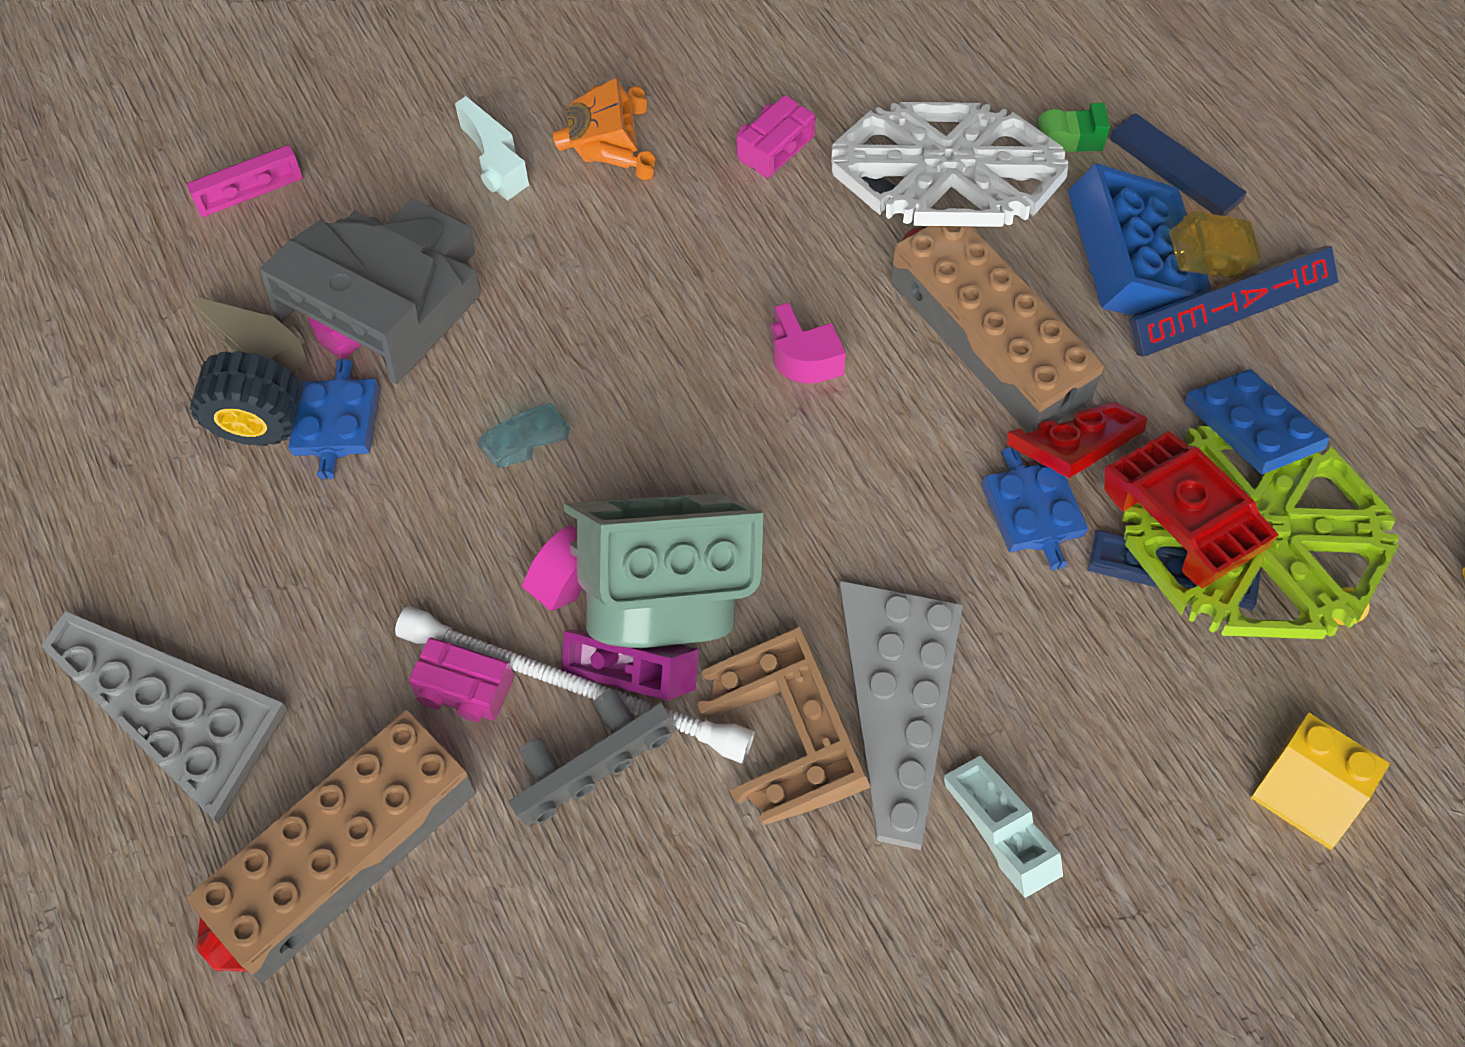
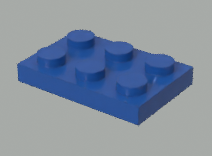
M1251 369L1187 392L1185 405L1261 475L1325 450L1330 437Z

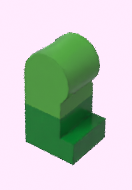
M1105 102L1090 103L1089 110L1065 112L1060 109H1052L1042 113L1037 119L1038 130L1063 146L1065 152L1104 150L1110 129Z

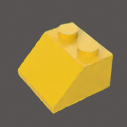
M1308 712L1290 734L1251 798L1331 850L1368 802L1391 763Z

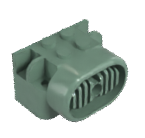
M721 493L564 503V512L577 519V540L570 543V553L577 557L578 583L586 591V630L593 639L601 643L619 647L649 648L704 642L722 638L728 635L735 626V600L750 596L760 584L764 513Z

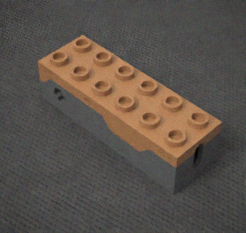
M971 226L915 227L905 234L901 242L896 244L891 283L1027 433L1039 430V423L1048 420L1058 422L1092 401L1104 365Z
M408 710L404 711L185 898L200 916L195 946L197 951L217 972H249L261 983H264L476 794L466 771Z

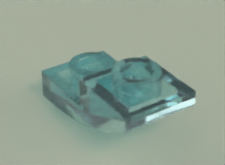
M549 403L522 412L498 424L479 437L478 445L495 467L500 468L531 460L534 447L568 439L570 426L552 404Z

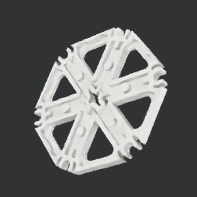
M900 102L899 104L892 103L890 112L884 111L880 107L876 108L875 113L870 110L833 143L831 158L833 176L879 215L886 209L887 218H891L896 213L904 214L903 223L908 224L914 220V225L1003 226V223L1011 225L1014 215L1027 220L1029 213L1034 216L1067 178L1069 165L1068 160H1065L1066 152L1063 150V146L1013 111L1011 115L1007 116V109H1002L998 113H991L989 104L983 105L980 110L981 103ZM928 122H959V124L945 136ZM873 135H885L897 143V145H868L864 143ZM1009 136L1025 146L990 145L999 137ZM867 176L879 179L884 176H902L904 179L893 190L880 194L869 187V184L862 177ZM1002 178H1013L1020 181L1035 178L1042 183L1030 195L1019 192ZM952 186L961 195L980 208L981 211L957 208L935 210L931 207Z

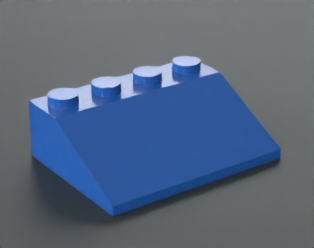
M1095 163L1068 190L1073 213L1089 262V268L1098 293V299L1103 309L1128 315H1139L1212 288L1177 187Z

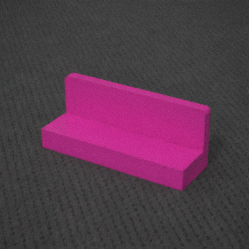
M290 145L196 179L186 185L201 217H205L301 180L303 176Z

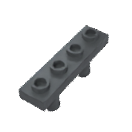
M609 690L595 700L594 704L612 734L560 768L541 738H535L525 743L519 749V753L536 783L508 801L516 816L527 826L533 823L541 824L552 818L558 811L557 807L571 798L576 800L589 794L596 787L595 783L608 774H619L629 768L634 762V757L647 749L655 750L666 744L671 738V733L678 729L663 704L659 703L634 719L616 690Z

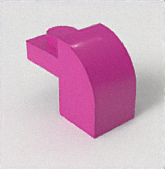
M789 303L775 306L774 323L770 324V332L774 341L773 363L777 370L785 377L800 383H818L844 375L846 352L832 323L803 332Z
M572 525L561 529L542 547L533 560L521 586L550 611L576 601L582 590L577 578V557L570 553V543L577 540V529Z

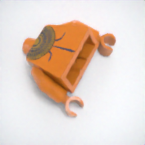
M614 78L601 86H593L585 95L570 102L566 107L568 126L553 131L552 134L558 150L562 152L574 147L585 162H601L627 169L633 166L638 178L642 180L652 179L654 176V155L649 151H642L637 156L633 155V152L638 151L633 114H644L647 110L648 100L644 97V90L640 86H633L626 92L617 78Z

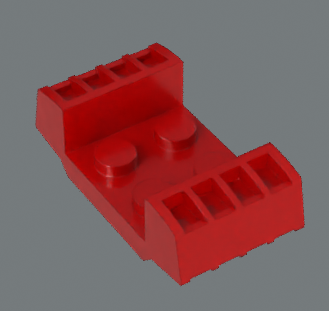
M1169 430L1144 446L1138 447L1130 454L1124 455L1116 462L1105 466L1104 490L1122 512L1140 503L1188 551L1182 572L1202 589L1266 551L1279 536L1276 530L1259 513L1255 501L1197 446H1188Z

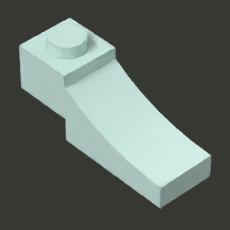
M465 96L456 102L455 106L460 128L475 142L482 153L479 159L482 168L481 179L484 185L491 192H498L508 201L529 186L525 161L515 153L512 134L468 97Z
M981 755L944 775L946 788L957 800L986 841L998 861L999 868L1024 898L1063 876L1060 852L1035 826L1032 811Z

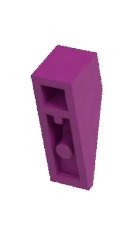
M566 630L564 631L561 670L562 672L566 671L567 674L577 675V677L580 676L588 680L668 701L696 690L699 649L682 644L649 648L619 647L601 643L593 639L586 631Z

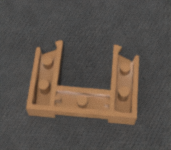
M797 627L702 671L704 679L713 680L711 701H699L698 710L703 718L750 704L781 692L806 750L807 756L729 790L731 796L739 804L745 799H749L763 811L758 818L761 823L766 825L803 814L871 787L801 627Z

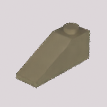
M195 297L190 301L201 323L233 353L234 351H241L270 358L278 364L291 370V373L308 361L302 348L305 341L292 325L285 327L274 316L200 297Z

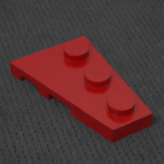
M1114 402L1075 413L1074 420L1057 424L1053 420L1039 423V430L1025 434L1021 428L1009 431L1007 445L1055 470V472L1071 478L1146 431L1148 417Z

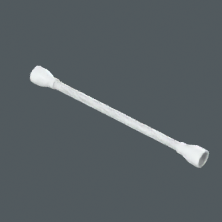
M409 605L403 609L396 623L395 634L399 638L416 644H426L430 637L509 662L514 671L518 670L519 673L523 672V674H528V676H533V678H538V680L548 681L549 684L553 683V685H558V687H563V689H568V691L573 690L574 693L578 692L579 695L583 694V696H588V698H593V700H596L603 693L612 690L610 687L607 689V686L602 687V684L597 685L596 682L592 683L591 680L587 681V679H582V677H577V675H572V673L567 674L566 671L562 672L561 669L557 670V668H552V666H547V664L537 663L536 660L532 661L531 658L527 659V657H522V655H517V653L498 648L481 640L478 641V639H473V637H468L457 631L454 632L451 627L441 624L429 612ZM621 691L617 692L629 711L634 713V715L641 716L657 705L632 695H627V693H622ZM665 708L677 729H680V732L685 731L686 734L695 735L698 741L709 744L721 756L744 764L753 743L754 730L737 724H715L707 720L699 722L698 719L694 721L693 717L689 718L687 715L684 716V714L673 712V710L668 711V708Z

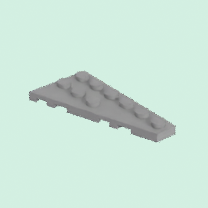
M840 581L839 593L844 613V627L848 640L858 721L862 734L864 761H866L868 781L871 786L869 788L876 841L921 850L963 605Z
M66 611L41 645V648L217 824L221 821L287 711L285 705L280 701Z

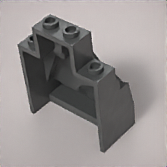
M413 198L386 224H382L378 219L368 217L356 210L346 219H339L336 223H325L321 219L289 240L259 268L274 317L282 323L294 310H297L384 356L390 381L396 385L479 297L476 271L466 264L475 254L472 227L461 220H456L439 212L431 205H425Z

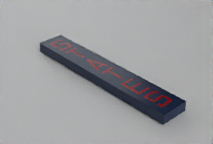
M1332 246L1319 247L1129 319L1137 355L1145 357L1338 283Z

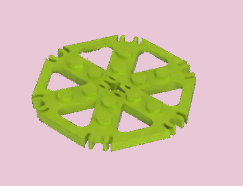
M1198 426L1197 430L1189 429L1185 439L1188 443L1187 445L1197 446L1255 501L1259 513L1279 534L1266 551L1203 589L1198 585L1194 588H1186L1176 581L1156 555V550L1160 547L1183 546L1140 503L1123 511L1122 522L1137 524L1135 526L1126 525L1123 534L1126 540L1125 545L1181 616L1184 609L1192 604L1188 615V620L1194 622L1198 614L1205 613L1210 615L1213 620L1209 631L1213 633L1219 629L1222 621H1227L1221 633L1222 636L1324 639L1326 635L1329 637L1334 636L1339 627L1333 618L1340 619L1348 628L1352 627L1356 620L1359 622L1399 544H1396L1399 539L1398 534L1383 532L1390 531L1395 522V517L1391 516L1392 510L1331 445L1324 455H1321L1322 451L1265 473L1254 490L1221 452V450L1233 448L1209 426ZM1326 477L1344 493L1357 510L1296 508L1314 478ZM1309 551L1357 553L1366 559L1367 568L1356 589L1351 593H1346ZM1261 567L1298 609V618L1294 620L1251 619L1241 613L1239 604Z

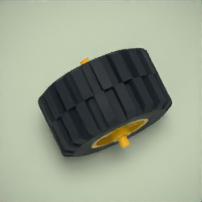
M227 351L219 352L218 355L209 356L207 361H204L190 404L191 415L203 428L216 436L232 442L257 446L279 444L281 441L287 440L290 434H292L302 395V385L299 384L300 380L298 377L291 374V370L270 358L241 351H234V353Z

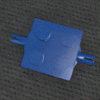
M341 359L337 360L333 380L300 382L302 385V395L288 448L293 456L313 455L319 457L320 462L317 476L327 480V477L329 480L334 478L336 460L349 454L370 453L380 386L376 379L351 380L353 363L348 359H343V361Z
M1008 447L1001 452V455L1009 470L984 476L981 483L1009 553L1024 549L1043 550L1052 571L1060 570L1067 565V561L1059 545L1066 540L1084 537L1088 526L1064 475L1055 472V470L1043 464L1026 466L1019 452L1014 448Z

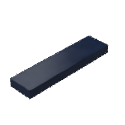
M1133 114L1112 131L1111 141L1220 220L1244 200L1247 193L1245 190L1138 114Z
M1096 530L1087 571L1159 588L1126 547V540L1123 535ZM1168 546L1157 549V557L1181 586L1186 588L1197 586L1182 572L1188 551ZM1261 568L1239 604L1240 608L1253 610L1256 606Z

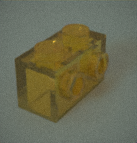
M1194 211L1187 214L1178 225L1169 231L1174 254L1181 271L1236 279L1262 260L1251 221Z

